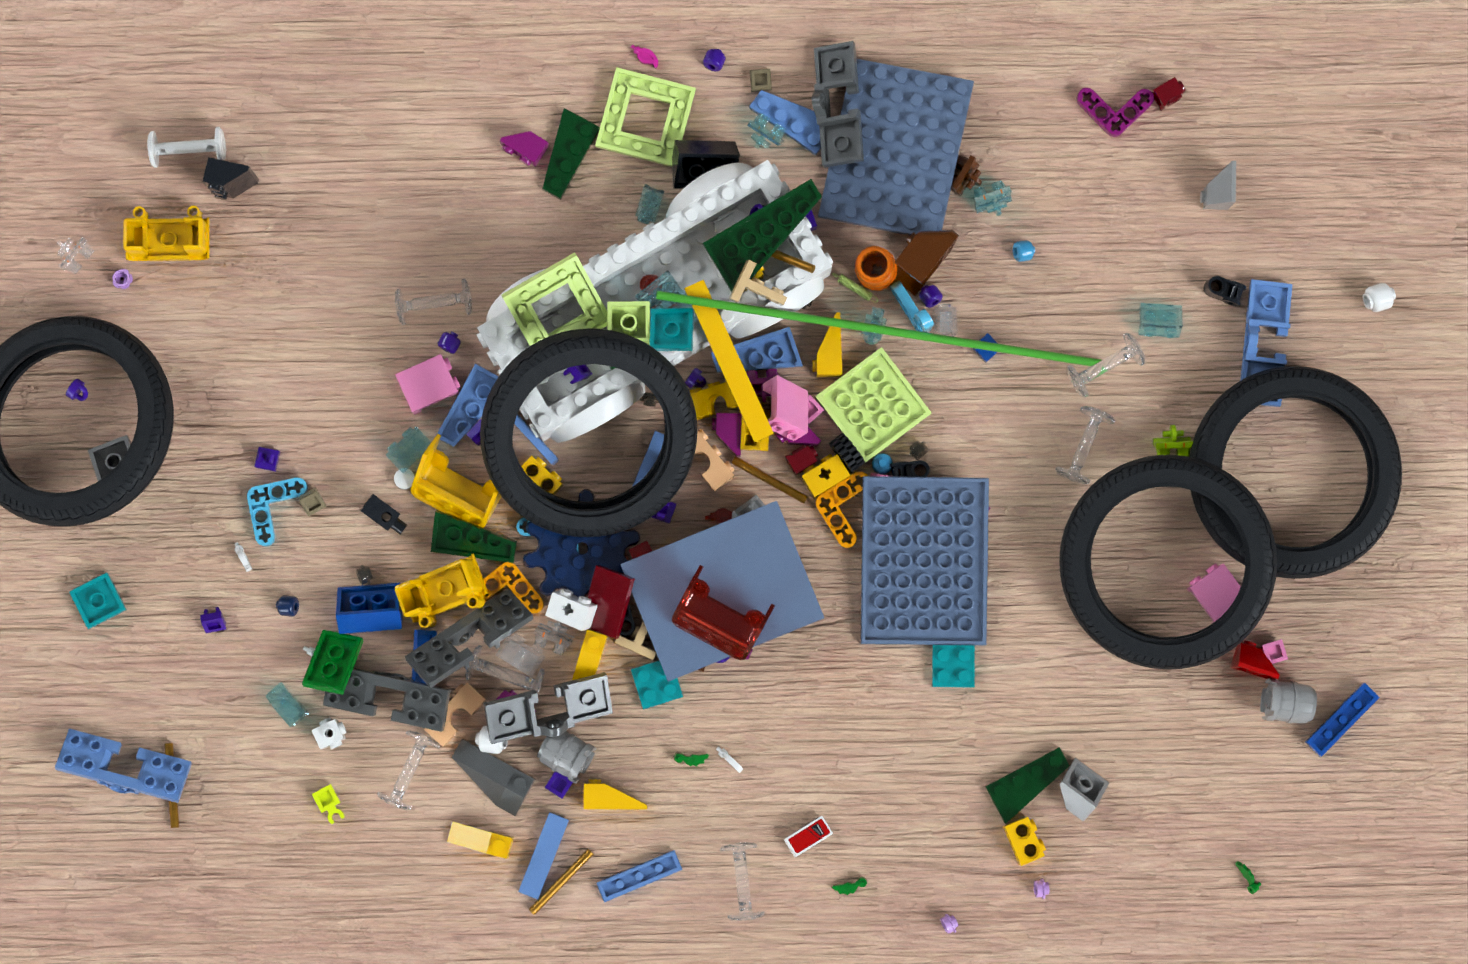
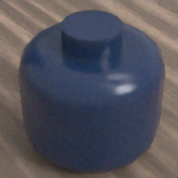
M288 595L281 596L276 602L278 613L282 616L294 617L299 610L298 598Z

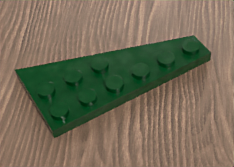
M812 179L702 243L731 292L746 261L750 260L757 263L749 278L752 279L822 198Z

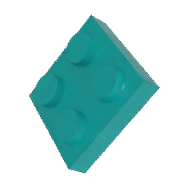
M693 308L651 309L650 346L657 351H693Z
M107 572L69 591L87 629H91L127 610Z
M932 645V687L974 688L975 645Z
M660 661L631 669L643 710L683 697L678 678L668 682Z

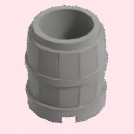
M1270 678L1266 680L1265 683H1268L1267 689L1263 688L1260 702V710L1265 712V716H1262L1263 720H1278L1290 724L1312 721L1317 706L1315 689L1309 685L1293 681L1280 682L1277 679Z
M565 732L557 737L547 736L539 749L537 757L540 758V762L552 771L568 777V780L576 784L580 780L577 776L580 772L583 774L586 772L595 755L592 751L597 748L589 743L586 744L574 734Z

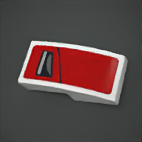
M820 816L785 838L784 841L793 856L797 857L832 835L833 832L823 816Z

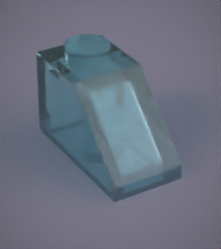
M282 682L265 695L276 712L290 727H294L309 714Z

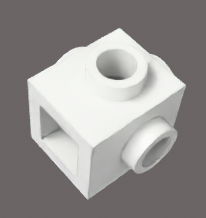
M327 718L319 722V727L312 730L320 749L330 746L332 750L341 746V741L346 739L344 735L347 733L342 721L338 722L337 719L331 720V718ZM330 730L333 731L332 737L328 735Z

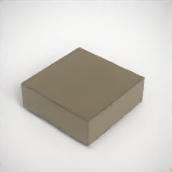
M770 69L750 70L751 92L772 90Z
M316 487L297 497L308 516L327 507Z

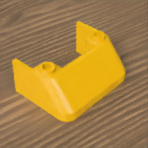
M437 434L422 455L411 486V493L415 498L441 512L484 528L502 496L491 480L486 481L482 487L447 468L449 464L448 457L445 453L437 450L441 435Z

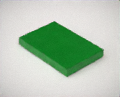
M323 630L302 681L303 687L343 695L364 642L363 638Z

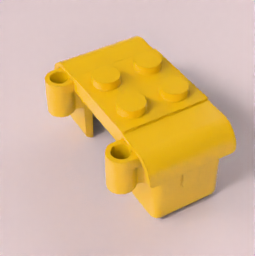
M193 205L187 209L189 217L149 219L148 212L143 207H135L133 209V216L135 218H125L123 221V248L126 251V260L191 261L210 259V217L203 219L201 210ZM197 211V214L192 216V213ZM143 212L142 216L138 217V214Z
M474 553L467 558L459 559L421 575L414 580L400 583L395 587V593L403 615L411 617L412 622H418L422 628L435 627L437 624L436 615L467 603L469 608H482L485 604L483 596L488 594Z

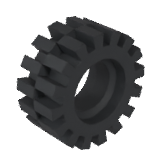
M841 433L829 443L836 455L838 454L844 466L851 473L865 463L860 452L844 433Z

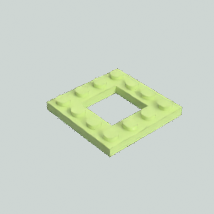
M616 67L595 147L672 167L675 140H683L696 88ZM631 94L670 104L661 141L621 131Z
M575 252L501 295L529 346L561 332L588 328L602 329L607 326V310ZM568 284L583 314L547 334L531 304L561 286Z

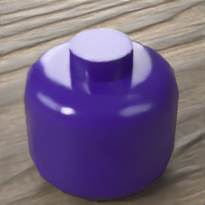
M710 49L703 59V64L707 69L717 72L722 69L726 57L720 49Z
M925 285L919 294L921 301L928 308L936 306L943 298L942 293L935 285Z
M452 331L450 333L444 332L437 345L442 350L455 354L461 341L457 338L458 334Z

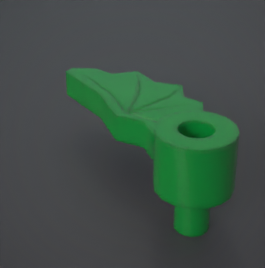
M1237 861L1235 865L1249 883L1247 887L1249 893H1256L1261 883H1255L1251 870L1245 864Z
M860 877L855 883L847 882L842 885H833L832 888L838 891L839 894H846L848 896L850 893L853 894L858 886L865 887L867 879Z

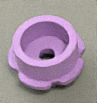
M126 269L115 271L112 276L113 285L116 288L127 289L133 281L132 275Z
M1041 878L1034 881V894L1036 898L1042 897V899H1045V895H1049V883Z
M945 914V917L940 919L947 934L951 932L956 933V927H958L957 920L953 915Z

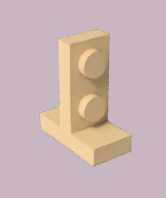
M747 260L729 296V300L735 303L739 302L744 289H747L780 306L784 305L787 299L783 295L784 291L776 287L769 289L764 286L765 282L755 277L753 280L749 279L757 263Z
M644 621L641 627L636 626L633 632L634 642L621 636L615 641V644L653 661L657 654L655 651L642 646L648 633Z

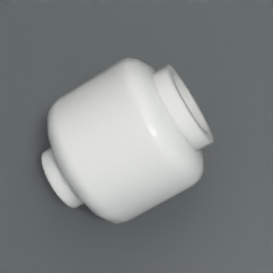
M1386 283L1370 286L1365 290V294H1363L1364 305L1372 312H1380L1391 308L1396 298L1394 289L1390 288Z
M483 726L475 736V743L481 752L499 754L503 749H506L508 740L491 744L487 726Z

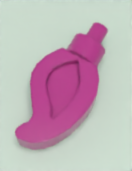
M635 45L630 47L634 50L640 63L653 65L655 69L658 67V59L650 49L636 47Z

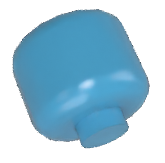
M1024 240L1014 243L1012 251L1015 260L1023 262L1033 258L1035 247L1030 241Z
M878 454L872 460V469L877 474H887L892 469L890 464L893 461L887 454Z

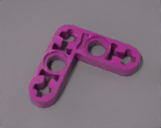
M1091 88L1080 90L1076 100L1078 105L1109 136L1118 137L1154 102V95L1148 89H1141L1116 113ZM1082 94H1084L1085 96L1089 94L1091 96L1089 100L1093 104L1095 101L1098 102L1094 105L1092 110L1089 108L1092 105L1089 101H1082ZM1147 95L1149 97L1147 99L1148 103L1143 102L1138 108L1136 104L1140 101L1141 96ZM1098 107L1104 108L1106 116L1103 118L1096 116L1095 109ZM1132 108L1135 111V117L1127 118L1124 115V110ZM1120 119H1122L1123 122L1118 127L1120 131H1112L1111 123L1115 125Z

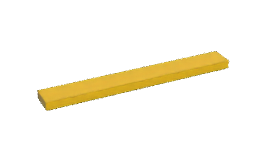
M704 279L684 288L688 296L712 299ZM692 305L754 443L773 435V430L717 308Z

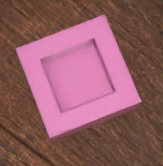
M811 395L808 396V425L824 411Z
M1282 639L1260 645L1262 651L1272 664L1288 659Z

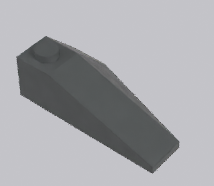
M464 739L460 741L452 756L457 764L497 807L514 816L517 815L536 780L535 778L489 753L481 752L478 747Z

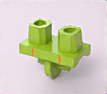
M1170 425L1169 431H1162L1163 437L1170 438H1153V445L1156 448L1157 455H1170V449L1177 448V455L1189 457L1193 441H1191L1190 437H1182L1184 436V431H1177L1176 425Z

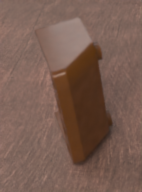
M953 230L919 231L917 234L913 232L906 241L908 245L894 262L898 268L895 282L900 281L906 291L915 297L951 252L959 235Z

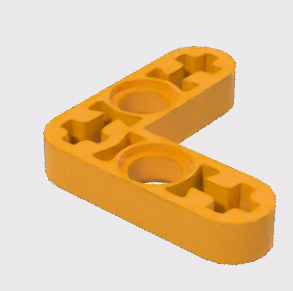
M864 472L854 473L816 499L817 509L839 544L845 548L853 547L856 544L857 535L839 506L863 491V486L859 484L854 487L857 491L853 493L851 486L847 482L851 480V484L855 483L858 475L860 477L868 476ZM841 486H846L849 490V494L845 498H840L837 494V490ZM822 498L830 499L829 506L831 510L834 507L837 509V511L830 513L828 517L825 515V513L829 512L827 508L820 507ZM833 515L842 517V524L840 526L834 527L831 524V517ZM847 525L848 529H845V532L848 535H853V538H851L852 543H843L844 535L842 532L837 534L836 530H840Z
M505 562L483 579L485 586L489 579H496L498 582V587L495 590L487 589L489 595L487 597L483 596L485 602L508 586L532 614H538L543 610L544 602L515 564ZM506 566L508 568H514L512 573L515 577H517L518 574L521 576V578L515 580L512 585H510L509 583L510 581H512L511 577L509 575H503L505 573L504 568ZM519 582L527 584L528 589L524 594L516 592L515 587ZM531 591H533L534 593L533 595H531L532 599L534 601H540L538 603L539 608L537 610L535 608H529L531 603L528 599H526L525 602L522 600V598L528 596Z

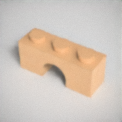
M702 429L697 430L694 456L704 455L709 459L710 467L702 474V478L715 493L734 478L732 472L735 470L728 461L725 463L719 457L721 452L715 445H709L706 441L708 436Z
M468 682L465 685L461 683L454 691L456 695L449 700L444 731L424 729L443 747L459 732L451 723L453 712L457 709H465L471 715H474L483 703L487 701Z

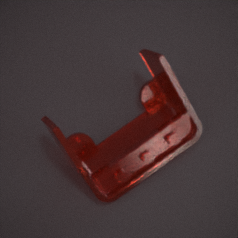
M700 565L672 616V622L676 627L738 660H744L763 630L775 605L771 604L765 615L758 610H749L746 615L735 611L708 596L710 592L708 584L698 579L703 569V566Z

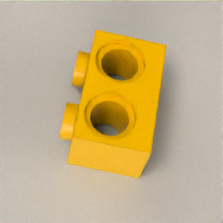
M531 455L521 467L527 474V469L530 466H536L538 473L536 476H529L530 479L541 488L544 481L551 480L554 486L547 492L555 495L563 486L560 482L562 478L555 471L550 473L545 468L547 464L540 457L535 459Z
M1025 816L1003 826L1020 866L1045 856L1043 851L1046 848L1042 839H1037L1035 834L1037 827L1033 819L1029 820ZM1020 824L1025 825L1027 829L1026 834L1022 837L1016 833V828ZM1028 844H1032L1035 847V852L1032 856L1025 854L1024 849Z

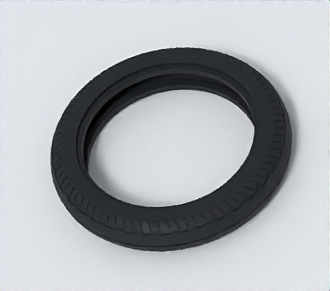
M64 316L47 319L20 330L0 345V420L9 392L17 380L30 367L46 357L71 350L93 351L116 360L130 378L137 398V426L127 453L108 475L83 489L53 493L29 487L10 468L3 453L0 440V505L25 520L48 526H77L106 518L130 504L146 489L166 457L174 423L173 399L166 375L156 357L142 341L120 326L101 319L85 316Z
M591 328L570 330L554 334L531 345L517 355L499 375L487 397L480 427L481 451L486 470L495 488L502 498L522 517L541 528L562 535L574 537L606 536L628 530L648 520L659 512L680 489L689 473L696 450V411L688 387L679 372L660 352L647 343L630 335L612 330ZM578 365H606L626 371L638 378L652 391L659 401L665 420L664 441L661 451L647 475L632 488L617 496L588 502L573 501L555 496L532 481L518 462L513 449L512 438L516 416L529 393L552 374Z
M1302 366L1272 368L1242 379L1226 390L1213 403L1196 431L1190 457L1206 461L1222 469L1225 448L1235 427L1250 411L1269 401L1285 398L1310 400L1328 407L1342 417L1357 435L1367 462L1366 492L1358 512L1340 533L1321 544L1311 547H1289L1275 543L1277 552L1276 577L1291 579L1318 577L1338 571L1358 560L1375 545L1385 532L1395 513L1401 492L1402 462L1400 450L1393 429L1384 413L1364 391L1338 375L1316 368ZM1191 490L1196 511L1207 532L1226 553L1245 565L1243 542L1232 519L1214 501Z
M1155 455L1139 458L1116 467L1098 479L1083 494L1071 512L1065 526L1060 546L1059 566L1062 587L1068 605L1081 627L1096 643L1113 655L1139 666L1167 670L1184 669L1202 665L1221 657L1239 645L1256 627L1269 605L1274 590L1277 574V552L1274 535L1266 514L1256 498L1239 480L1225 470L1200 459L1180 455ZM1180 487L1208 497L1218 504L1232 519L1243 542L1245 572L1238 595L1229 609L1218 620L1192 634L1178 637H1160L1145 634L1127 626L1112 614L1104 604L1093 580L1091 552L1093 541L1101 522L1121 501L1149 488Z

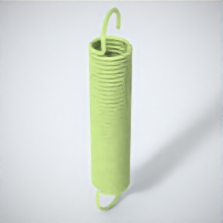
M841 274L838 276V283L849 288L867 301L874 296L872 295L873 293L845 275Z

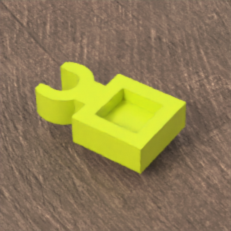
M332 784L312 794L321 813L328 811V821L331 824L335 823L333 820L335 813H338L341 819L345 818L344 812L336 807L341 801Z

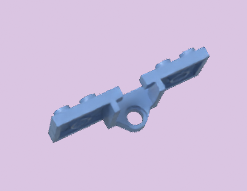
M1250 280L1240 381L1255 373L1287 365V360H1285L1286 354L1275 353L1274 358L1257 357L1256 355L1258 351V333L1260 332L1259 326L1276 328V336H1288V329L1291 325L1289 317L1293 284ZM1282 399L1269 401L1261 405L1281 407Z
M73 729L68 730L55 765L56 770L95 780L97 784L104 785L118 793H143L172 802H179L192 765L191 761L139 747L136 759L143 761L137 779L107 771L113 754L118 755L120 752L121 742Z

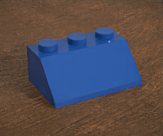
M400 583L338 587L336 620L339 634L402 629L403 612L395 593V587Z

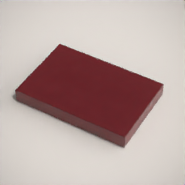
M596 565L587 597L591 599V603L598 605L590 628L591 630L614 639L619 638L635 578L601 565Z

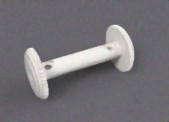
M220 127L215 128V139L158 143L154 131L148 134V156L154 168H157L159 165V155L216 151L217 159L224 161L226 158L225 137Z

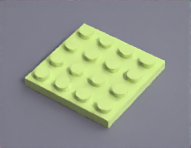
M882 347L815 396L839 430L851 440L860 452L865 463L932 414Z

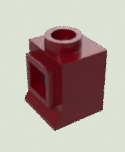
M1174 77L1155 88L1152 93L1160 110L1162 111L1166 105L1169 107L1179 101L1185 92V87L1181 81H1177Z
M803 445L791 452V455H786L785 460L796 476L809 466L817 463L816 457L818 454L812 445L810 447Z

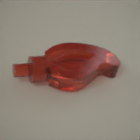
M720 508L710 513V515H706L705 520L710 519L711 521L723 523L732 519V512L726 508Z

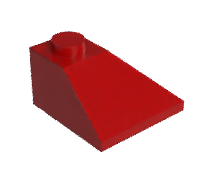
M1244 640V643L1236 646L1230 668L1265 679H1279L1280 674L1262 649L1256 648V643Z

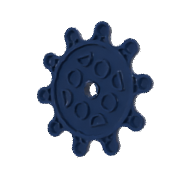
M589 489L582 490L579 493L578 501H594L593 492ZM529 521L526 525V531L537 539L538 548L533 552L525 554L523 563L528 568L540 567L544 570L545 579L539 587L543 595L549 596L555 590L563 588L572 591L573 595L577 597H586L590 590L596 565H601L624 574L620 564L629 561L625 556V551L629 546L636 545L640 541V534L636 530H628L599 537H574L546 530ZM578 543H585L588 546L586 554H579L577 552L576 546Z

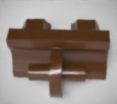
M971 155L969 158L959 156L957 159L956 168L961 171L959 175L954 174L951 188L959 196L963 194L966 188L971 190L974 185L980 186L982 184V181L978 178L981 172L977 170L980 165L976 162V158Z

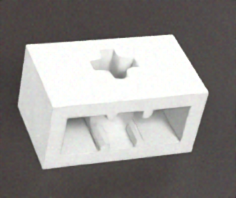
M561 589L552 592L545 616L583 631L591 628L598 605L591 603V599L587 597H577L573 595L572 591Z

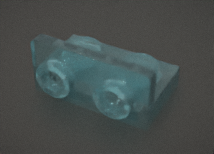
M667 270L635 295V298L638 301H650L651 318V309L674 308L680 304L678 302L656 299L657 291L687 294L680 288L672 274Z
M1140 303L1138 335L1167 338L1180 337L1183 327L1182 305Z
M417 427L414 429L408 428L402 434L404 438L399 443L395 441L386 449L388 451L386 456L402 473L422 457L431 443Z

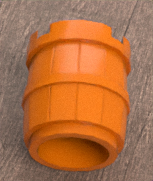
M871 246L862 250L855 262V272L859 282L866 289L872 291L888 289L895 282L898 268L894 263L893 255L888 250L879 246ZM875 265L883 268L880 270L881 275L879 276L871 273Z

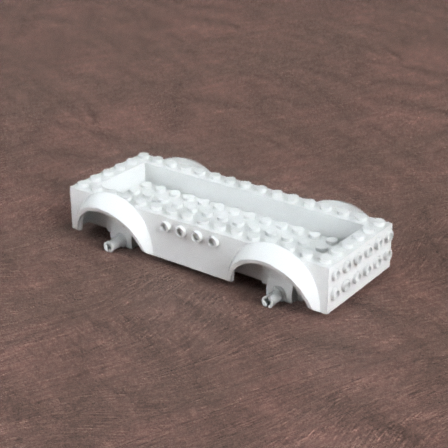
M766 160L754 168L744 163H731L712 169L688 184L673 199L664 220L657 224H648L643 228L644 231L638 235L636 233L629 235L625 238L626 242L621 245L614 244L607 249L608 252L602 256L597 254L591 257L589 263L584 265L583 268L606 310L607 302H651L656 299L657 291L687 295L684 288L703 279L712 299L733 302L729 300L730 289L702 243L749 216L754 205L761 204L766 206L790 192L786 182H781L778 175L780 173L774 163L770 164L769 160ZM807 217L803 218L777 250L815 265V271L810 273L770 257L763 265L764 270L762 272L764 278L761 281L765 282L764 286L769 289L776 287L784 291L783 295L787 297L785 304L780 306L750 290L742 293L737 303L796 312L822 293L824 290L823 279L830 276L833 261L827 252L824 254L822 251V242L817 235L813 236L810 230L812 226ZM543 270L537 271L520 279L516 283L512 284L509 288H507L503 293L528 280L529 278L535 276ZM568 284L561 286L531 304L547 334L583 314ZM500 295L491 305L486 322L477 327L479 333L476 334L483 348H489L490 351L487 354L494 367L496 365L500 367L497 370L499 375L517 355L530 347ZM659 300L661 302L660 306L652 307L650 305V319L651 309L693 307L691 304ZM717 309L728 334L735 338L749 336L783 320L781 318ZM695 312L693 351H658L673 366L709 346V342ZM586 364L593 373L588 379L571 384L570 381L574 378L571 373L564 376L563 373L566 369L556 372L544 379L529 393L521 405L520 411L525 420H531L532 423L529 426L536 438L540 436L543 442L549 438L557 443L565 442L597 428L625 411L644 395L645 384L621 369L615 368L611 370L610 366Z

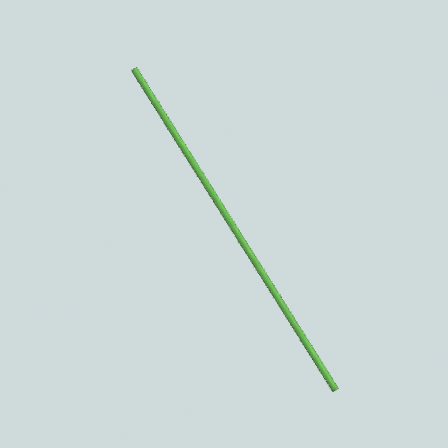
M657 291L656 299L1098 368H1102L1104 363L1101 359Z

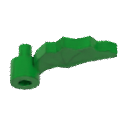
M676 753L674 760L677 763L684 761L689 766L694 765L697 767L699 764H704V760L709 757V754H692L687 757Z

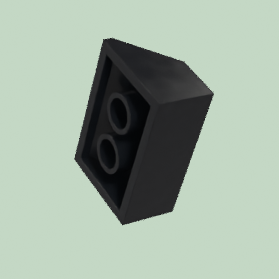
M675 140L672 155L673 188L684 189L692 181L712 169L726 164L739 163L740 153L736 142Z
M208 157L202 182L215 195V198L227 200V197L234 199L258 184L259 178L250 166Z

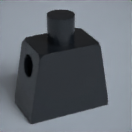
M374 494L370 496L360 510L387 531L391 528L401 535L407 527V524L398 518L400 513ZM384 512L391 515L390 520L387 522L381 518Z

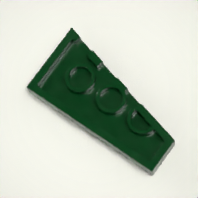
M565 108L563 109L542 188L543 191L560 200L600 130L599 126Z
M439 510L435 511L431 552L469 557L474 553L475 558L514 563L517 541Z
M1058 747L990 783L985 788L1003 822L1006 824L1070 765L1062 750Z

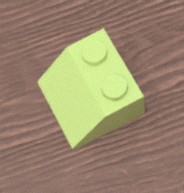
M650 301L607 302V330L630 335L650 345Z

